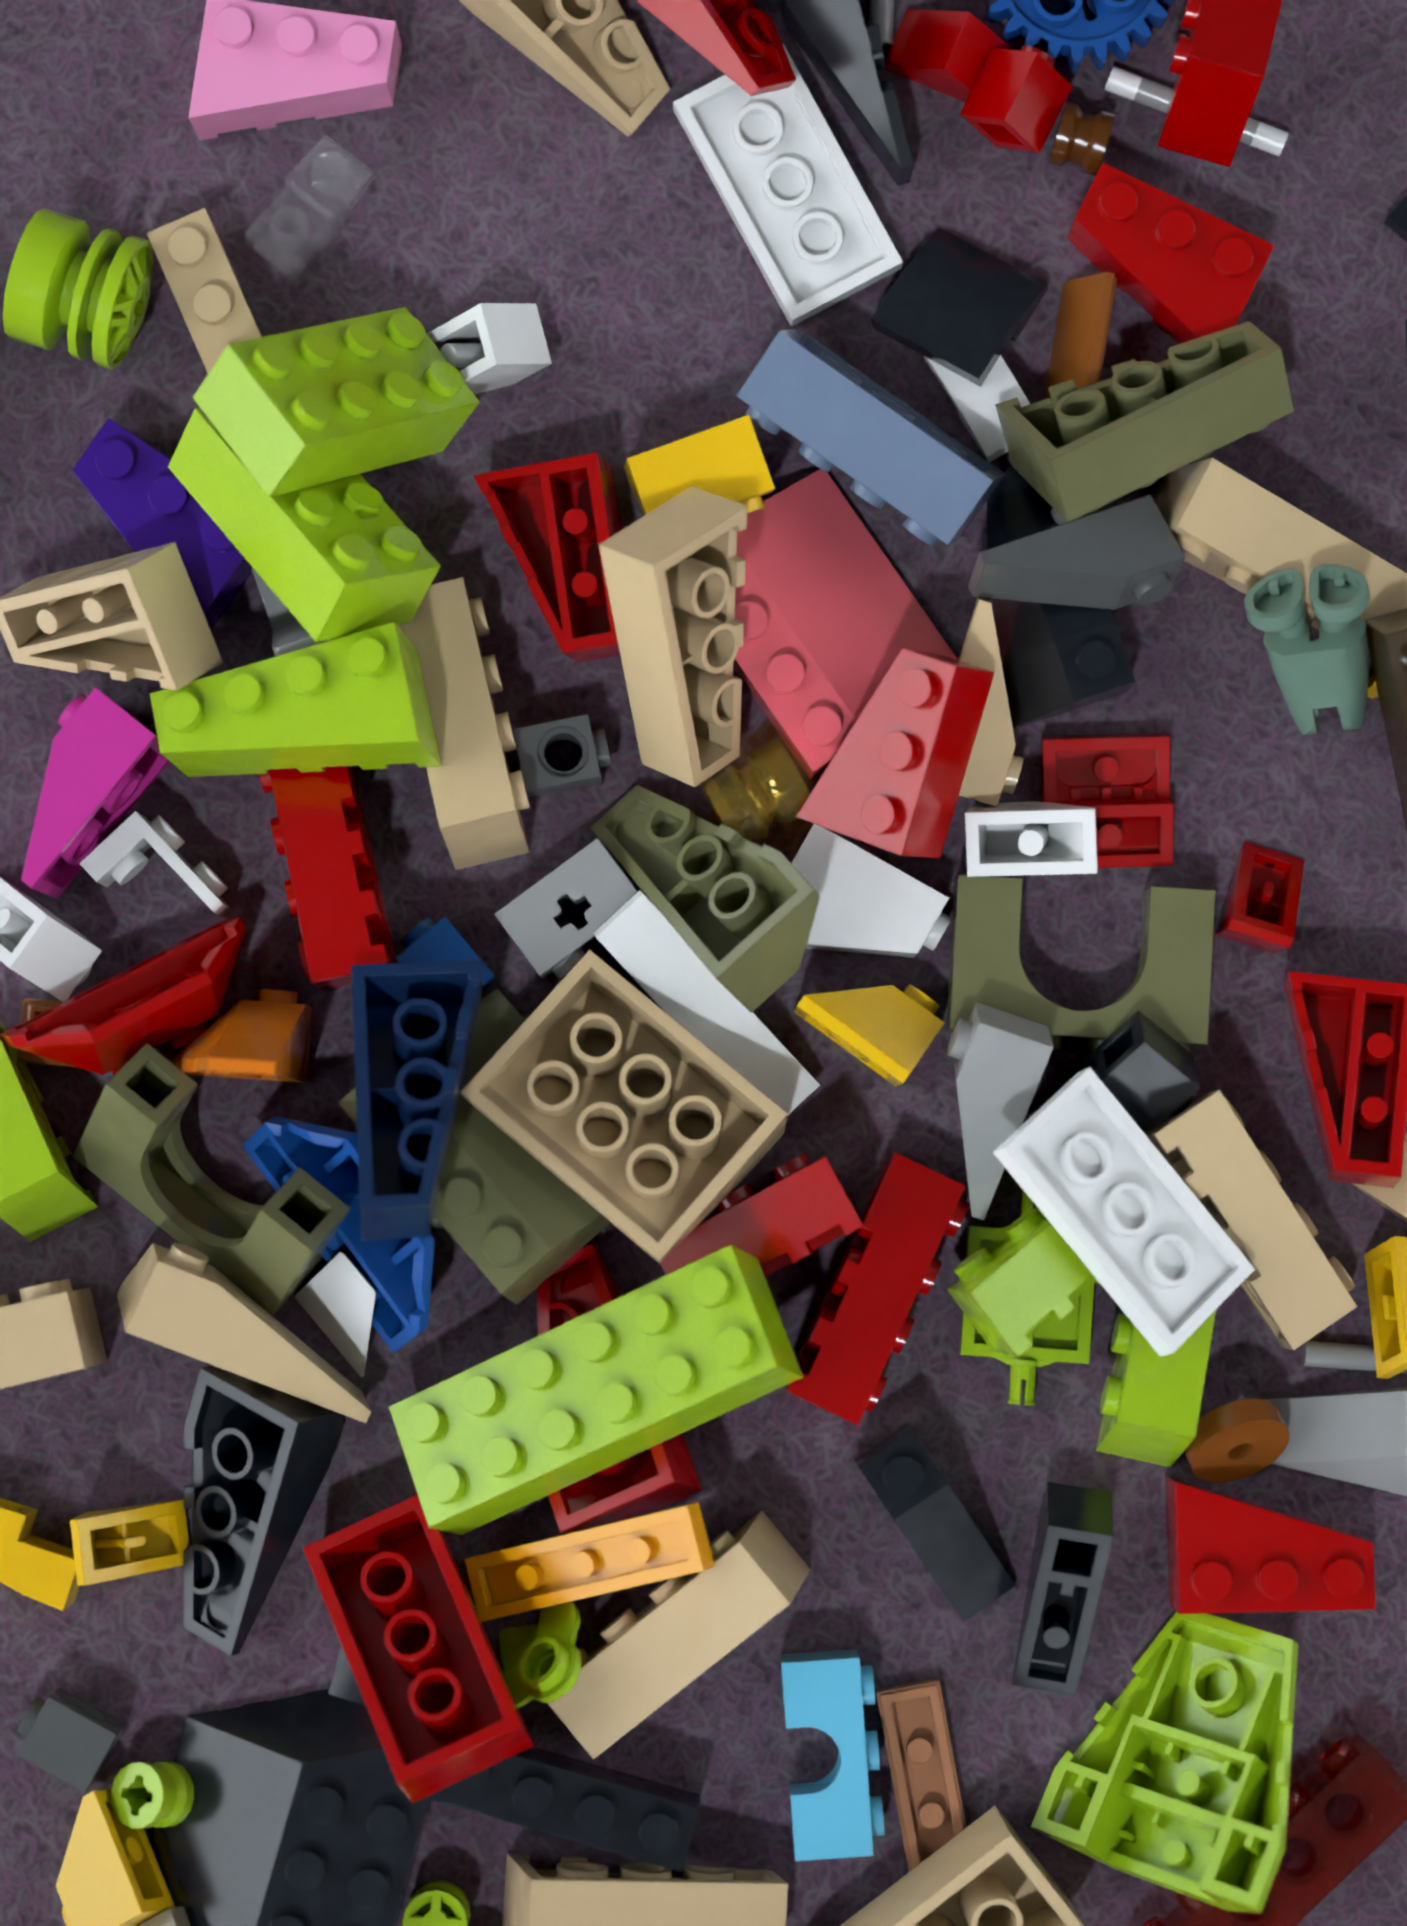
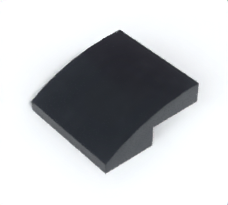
M939 227L900 274L870 320L874 329L981 387L1009 340L1014 342L1017 340L1048 288L1041 281Z

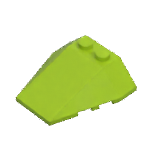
M1176 1611L1131 1669L1136 1675L1112 1705H1109L1107 1702L1104 1703L1093 1717L1098 1723L1074 1754L1067 1751L1057 1763L1031 1828L1117 1871L1226 1911L1261 1913L1286 1847L1298 1643L1293 1639L1208 1613L1179 1614Z

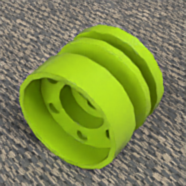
M49 209L38 210L28 222L18 242L10 266L4 293L2 316L4 332L10 339L48 351L56 348L67 333L68 352L74 359L83 361L92 355L97 366L110 370L120 367L132 347L147 310L153 270V248L150 242L137 236H130L122 241V237L117 230L107 228L101 230L90 246L89 227L84 220Z

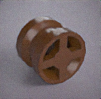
M1066 101L1049 163L1062 166L1067 162L1079 164L1085 173L1096 176L1104 157L1115 114L1101 111L1096 115L1082 112L1078 104Z

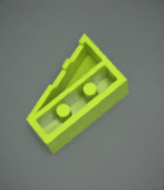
M0 1021V1218L32 1242L97 1208L98 1205L91 1191H86L74 1180L65 1160V1157L72 1153L63 1136L55 1137L41 1105V1102L45 1100L26 1063L17 1061L18 1049L6 1045L1 1033L8 1030V1028Z
M1216 1310L1174 1353L1161 1357L1126 1314H1118L1110 1348L1111 1352L1116 1353L1112 1376H1107L1102 1392L1100 1413L1103 1414L1095 1451L1171 1468L1196 1438Z

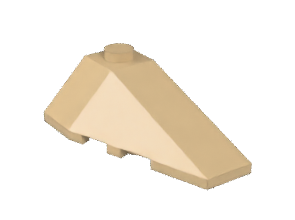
M459 0L477 18L626 136L634 133L670 90L635 22L627 19L618 0Z

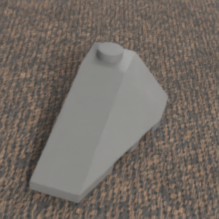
M1407 1386L1263 1399L1277 1406L1290 1435L1286 1449L1271 1463L1272 1465L1407 1496Z

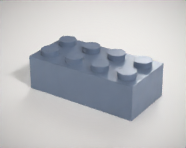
M801 329L780 330L737 394L738 398L750 405L745 415H749L754 423L774 435H777L781 430L802 442L797 451L804 458L826 472H829L832 467L841 469L855 479L850 486L854 493L879 509H882L884 504L895 507L907 516L902 525L917 538L931 546H934L937 541H943L949 545L963 536L1006 474Z

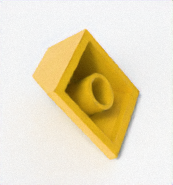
M908 984L903 992L894 985L804 995L794 1010L795 1014L895 1087L904 1083L944 1025V1022L934 1015L940 1006L911 984Z

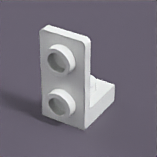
M135 811L79 863L97 883L108 887L115 880L119 885H124L134 878L148 863L149 860L144 853L152 846L215 914L223 917L231 909L220 897L228 889L226 884L203 861L193 868L177 851L185 841L160 815L150 822L145 816Z

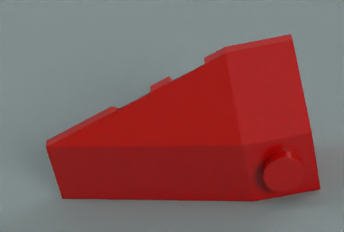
M636 0L750 96L789 88L796 81L772 18L757 9L754 0Z
M591 1244L580 1249L537 1287L538 1336L620 1297L596 1245ZM679 1434L548 1495L559 1531L566 1534L650 1514L702 1491L683 1434Z

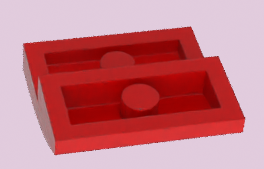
M1167 732L1041 736L1042 802L1096 807L1098 868L1173 866L1174 804L1170 800V735Z

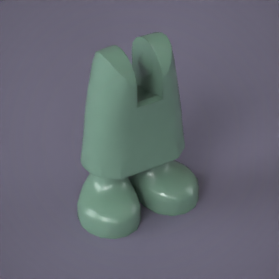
M1322 564L1313 569L1309 578V594L1312 609L1319 619V639L1314 638L1310 619H1306L1305 591L1302 576L1298 570L1288 568L1277 571L1258 581L1247 591L1244 598L1247 620L1255 628L1265 631L1263 642L1275 680L1300 734H1318L1319 709L1337 707L1343 731L1362 728L1366 715L1369 680L1367 628L1365 619L1359 617L1370 601L1369 586L1365 576L1353 568L1338 564Z

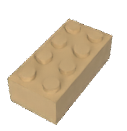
M70 1279L52 1281L19 1289L22 1302L10 1305L8 1294L0 1295V1389L86 1369L107 1362L91 1287L73 1290Z

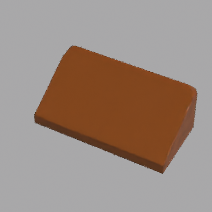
M1103 272L1069 280L1064 283L1057 315L1044 400L1050 398L1048 387L1071 379L1074 380L1076 389L1100 382L1117 278L1114 277L1115 273Z

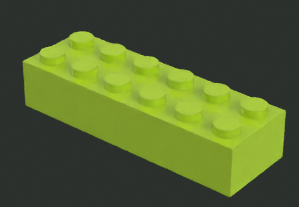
M729 1245L389 1406V1410L428 1527L463 1535L803 1378L758 1258L733 1245Z

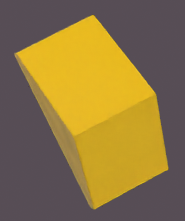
M1394 1236L1364 1254L1377 1378L1389 1379L1407 1370V1237Z
M184 1500L86 1511L70 1520L77 1586H86L183 1566V1552L190 1546Z

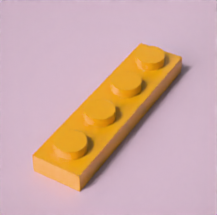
M699 1502L464 1559L476 1611L481 1622L697 1573L715 1567Z

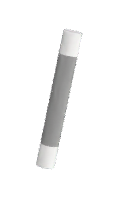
M1113 66L1104 89L1166 114L1173 93V88L1116 66ZM1248 118L1240 142L1280 156L1289 132Z

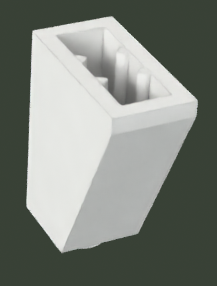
M813 824L791 863L820 895L806 945L808 949L914 958L919 953L922 945L934 951L952 919L950 916L942 913L949 897L822 826Z

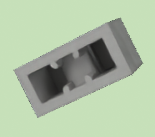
M597 838L494 915L542 980L551 973H554L560 981L586 954L584 949L597 940L593 933L637 893V890ZM568 899L576 906L581 905L585 901L591 906L584 913L588 924L580 930H577L571 923L562 928L557 924L564 916L560 905Z

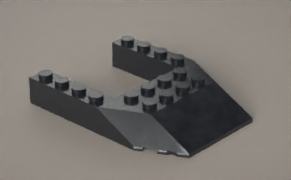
M328 1688L307 1692L304 1695L272 1701L266 1700L226 1710H214L188 1715L174 1762L182 1765L190 1774L194 1785L193 1805L185 1820L178 1825L154 1828L150 1842L175 1907L184 1906L190 1926H395L431 1800L682 1872L700 1809V1794L531 1747L412 1803L397 1784L367 1707L328 1694Z

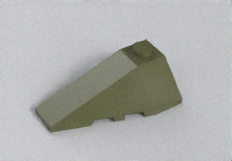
M639 785L630 790L590 827L715 979L750 1013L800 970L820 895L781 851L765 844L762 847L743 838L737 831L725 825L717 826L696 816L690 809Z

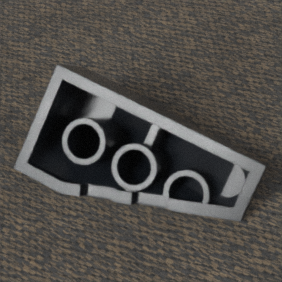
M766 0L770 10L780 7L786 28L897 186L910 183L913 162L895 89L890 80L881 82L878 73L885 70L882 50L883 41L879 25L874 24L873 20L864 22L862 12L867 11V0Z
M1012 465L1000 469L1006 474L987 500V550L1059 526L1051 515L1053 507ZM987 598L991 600L1013 730L1126 693L1136 682L1110 609Z
M212 1366L200 1368L184 1425V1448L192 1449V1484L184 1486V1508L192 1509V1545L183 1552V1627L230 1656L239 1654L329 1469L344 1415L221 1368Z

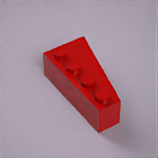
M896 1152L891 1154L860 1221L863 1227L854 1232L796 1355L803 1378L785 1385L786 1392L855 1425H859L865 1410L870 1413L873 1411L887 1381V1377L881 1374L891 1351L897 1354L901 1352L913 1327L915 1319L909 1317L908 1314L917 1293L925 1296L928 1294L941 1267L942 1261L934 1256L943 1235L946 1234L953 1238L968 1210L970 1203L960 1199L965 1185Z

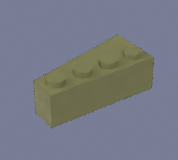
M1248 321L1169 347V359L1158 363L1151 361L1136 362L1135 359L1111 366L1112 378L1076 389L1074 380L1071 379L1048 387L1050 398L1024 407L1020 406L1018 397L995 404L1011 464L1067 522L1091 515L1102 506L1136 489L1148 487L1155 483L1158 478L1193 461L1207 458L1215 450L1249 433L1259 432L1268 427L1270 423L1294 412L1281 347Z

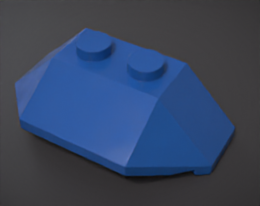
M277 1116L266 1121L242 1146L275 1192L300 1167L351 1208L322 1256L329 1263L339 1252L344 1253L375 1290L376 1296L372 1325L392 1353L396 1352L428 1327L436 1241L430 1233L429 1237L361 1240L357 1133Z

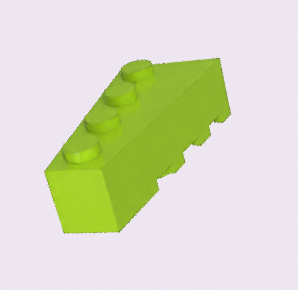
M395 622L194 680L179 690L164 689L150 693L160 753L187 777L267 774L270 769H298L300 772L325 771V767L360 766L363 770L388 769V764L415 763L418 767L441 766L418 649Z

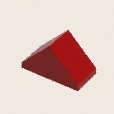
M907 9L895 36L893 46H891L886 57L885 70L966 102L992 48L1014 49L969 11Z
M1244 841L1215 935L1273 954L1289 949L1295 936L1305 860Z

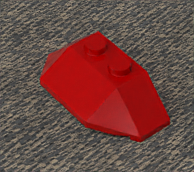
M227 917L1 1033V1036L8 1046L101 1075L110 1071L115 1075L146 1043L152 1048H156L168 1041L173 1049L184 1046L194 1041L206 1031L204 1022L219 1015L246 927L241 917Z

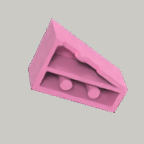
M206 0L188 116L199 141L219 137L218 134L243 129L256 127L257 130L277 127L276 124L310 117H315L318 120L393 106L402 51V42L396 21L249 0Z

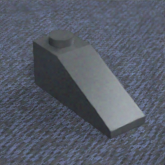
M1151 495L980 552L967 587L973 597L1111 610H1116L1136 602L1144 606L1155 603L1170 593L1184 562L1185 555Z

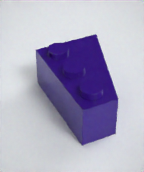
M108 418L72 471L134 552L173 542L176 543L209 628L212 631L252 574V566L170 471L168 465L171 460Z

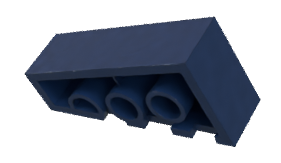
M483 960L351 965L361 1240L429 1237L482 996Z

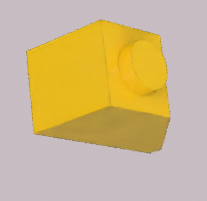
M111 1789L93 1790L83 1796L56 1883V1889L63 1904L62 1916L65 1925L138 1926L161 1912L175 1907L144 1828L132 1829L123 1825L118 1820L111 1805Z

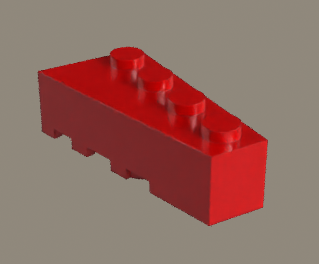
M353 766L325 767V771L300 772L298 769H270L267 774H259L264 793H274L278 817L270 818L271 830L278 855L286 854L290 879L284 880V886L291 914L299 919L303 941L298 942V947L306 978L311 979L312 984L324 990H331L352 985L351 965L397 963Z

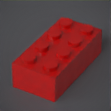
M418 1495L303 1547L397 1784L412 1803L534 1746L445 1535L441 1530L428 1527Z

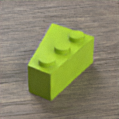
M1037 1208L1028 1211L1008 1226L1005 1232L1010 1239L991 1254L984 1247L962 1261L954 1269L959 1278L946 1288L991 1350L1014 1357H1019L1032 1346V1343L1026 1336L1052 1316L1056 1321L1062 1320L1075 1308L1071 1301L1096 1282L1098 1285L1100 1284L1044 1214L1039 1213Z

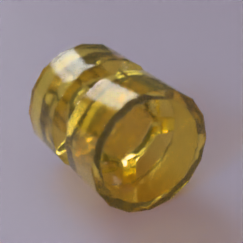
M777 737L747 753L745 756V766L741 769L728 764L699 784L719 824L737 831L743 838L754 843L768 837L770 823L775 821L786 827L799 820L800 818L796 816L810 795L793 760Z

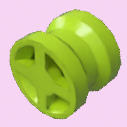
M175 1762L130 1763L120 1770L114 1778L111 1788V1805L115 1816L123 1825L132 1829L174 1827L185 1820L191 1811L194 1801V1785L190 1774L182 1765ZM147 1797L152 1798V1802H147Z
M443 1880L430 1881L417 1888L411 1896L405 1909L402 1923L403 1926H468L471 1917L470 1903L463 1890L455 1884ZM441 1906L444 1909H446L448 1914L454 1915L455 1917H448L446 1912L441 1909Z

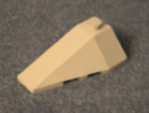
M152 1243L122 1282L117 1293V1299L126 1333L367 1423L371 1410L363 1392L216 1268L208 1265L209 1258L204 1253L180 1243H173L171 1249Z

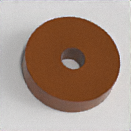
M1243 1399L1222 1405L1202 1416L1198 1420L1196 1438L1184 1453L1197 1478L1212 1483L1230 1482L1253 1475L1274 1462L1286 1449L1290 1435L1275 1404L1263 1399Z

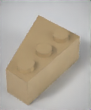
M175 542L40 576L0 597V631L14 663L72 673H80L85 669L110 673L111 679L128 682L135 677L160 681L161 688L171 690L181 689L223 663Z

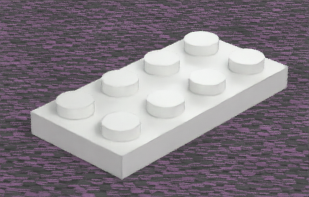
M782 44L796 77V81L789 88L750 96L728 76L723 75L674 101L673 111L792 327L902 269L903 261L785 45Z
M1090 1067L1074 1075L993 1152L1160 1357L1174 1353L1255 1270Z

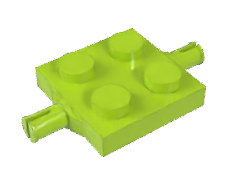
M1023 1189L1021 1216L1033 1209V1201ZM1035 1205V1208H1037V1210L1039 1211V1213H1040V1214H1043V1213L1040 1211V1209ZM967 1226L965 1259L981 1248L985 1247L991 1254L1010 1239L1005 1232L1008 1226L1001 1228ZM1094 1284L1071 1301L1075 1308L1062 1320L1056 1321L1052 1316L1026 1336L1032 1343V1346L1019 1357L992 1351L962 1311L959 1354L993 1357L1011 1365L1009 1399L1007 1403L1020 1405L1021 1383L1024 1380L1022 1404L1034 1406L1036 1367H1043L1055 1362L1089 1364Z

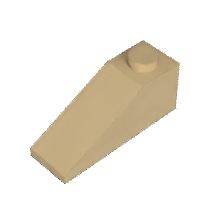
M978 597L959 661L995 673L959 796L997 807L1002 792L1013 795L1024 758L1013 755L1016 743L991 600Z

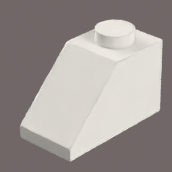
M480 303L427 333L447 361L461 373L463 381L474 395L513 385L552 364L536 303Z
M1039 801L998 802L997 807L986 803H973L965 812L967 877L1098 873L1096 807Z
M0 876V961L9 969L62 1002L67 1000L75 988L81 985L89 976L92 964L102 950L75 928Z

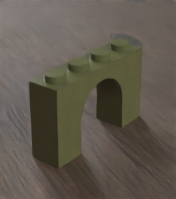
M958 875L955 878L946 1032H953L959 1019L969 1021L974 1005L978 1002L1049 1026L1053 1050H1062V1039L1088 1040L1087 1052H1092L1138 1010L1189 1052L1190 1046L1200 1047L1208 1044L1216 890L1155 886L1143 892L1140 960L1131 985L1119 999L1105 1008L1078 1011L1063 1008L1047 1000L1033 987L1024 972L1019 952L1023 879L989 876L967 877V875Z
M146 1043L106 1083L73 1157L178 1243L190 1246L208 1256V1265L216 1268L270 1315L274 1316L310 1275L351 1208L300 1167L265 1205H256L243 1201L213 1182L191 1157L184 1144L180 1130L182 1114L198 1084Z

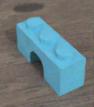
M857 1649L780 1654L786 1729H819L827 1733L838 1747L837 1761L828 1775L815 1782L789 1784L795 1861L874 1856L872 1837L884 1836L882 1797H869L868 1771L880 1770L877 1730L865 1731L863 1705H875L872 1665L860 1666V1657Z

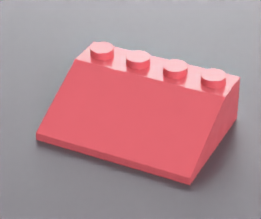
M822 469L764 500L765 508L747 514V529L737 531L736 554L737 557L746 560L745 585L735 588V619L744 623L743 646L738 649L733 661V669L742 679L744 685L811 781L826 770L902 648L940 654L958 660L832 478Z

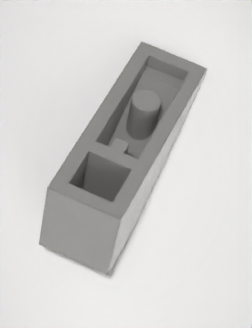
M978 1002L974 1005L969 1021L963 1019L957 1021L949 1041L947 1055L954 1057L953 1062L972 1217L984 1220L1005 1169L993 1152L1022 1126L1053 1050V1043L1049 1026Z

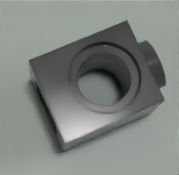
M588 714L513 729L528 799L603 784L600 768L612 765L604 728L591 729ZM561 740L573 741L582 749L581 761L575 768L569 771L555 770L548 765L546 760L549 748Z
M59 1688L48 1696L46 1701L36 1697L30 1705L17 1729V1732L26 1738L16 1755L85 1793L97 1781L127 1725L64 1689Z

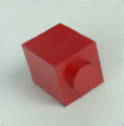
M1022 46L1020 51L992 48L960 115L996 147L1040 153L1073 86L1053 68L1055 65L1054 59L1040 49L1032 46Z

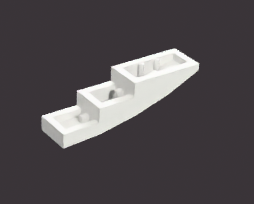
M641 890L593 933L664 1012L788 1115L820 1086L753 1012L750 1013L715 979Z

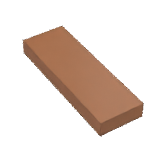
M938 1678L875 1690L908 1872L966 1828L942 1691Z

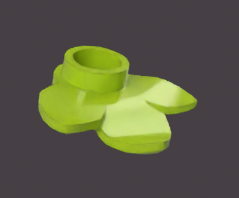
M574 1601L542 1608L538 1624L508 1627L500 1631V1655L504 1668L502 1672L518 1708L533 1699L543 1703L556 1701L568 1693L576 1684L581 1670L582 1659L579 1649L575 1646L581 1619Z

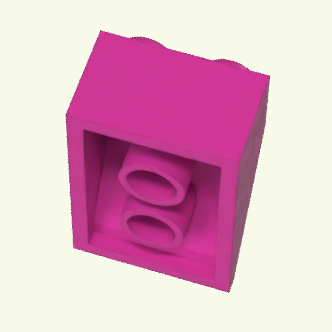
M96 687L88 696L79 694L64 709L58 720V724L62 728L53 739L21 878L30 888L55 899L61 896L83 869L79 863L115 830L170 762L160 753L157 735Z

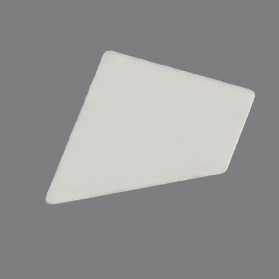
M339 1252L295 1295V1298L359 1376L363 1377L376 1292L346 1255Z

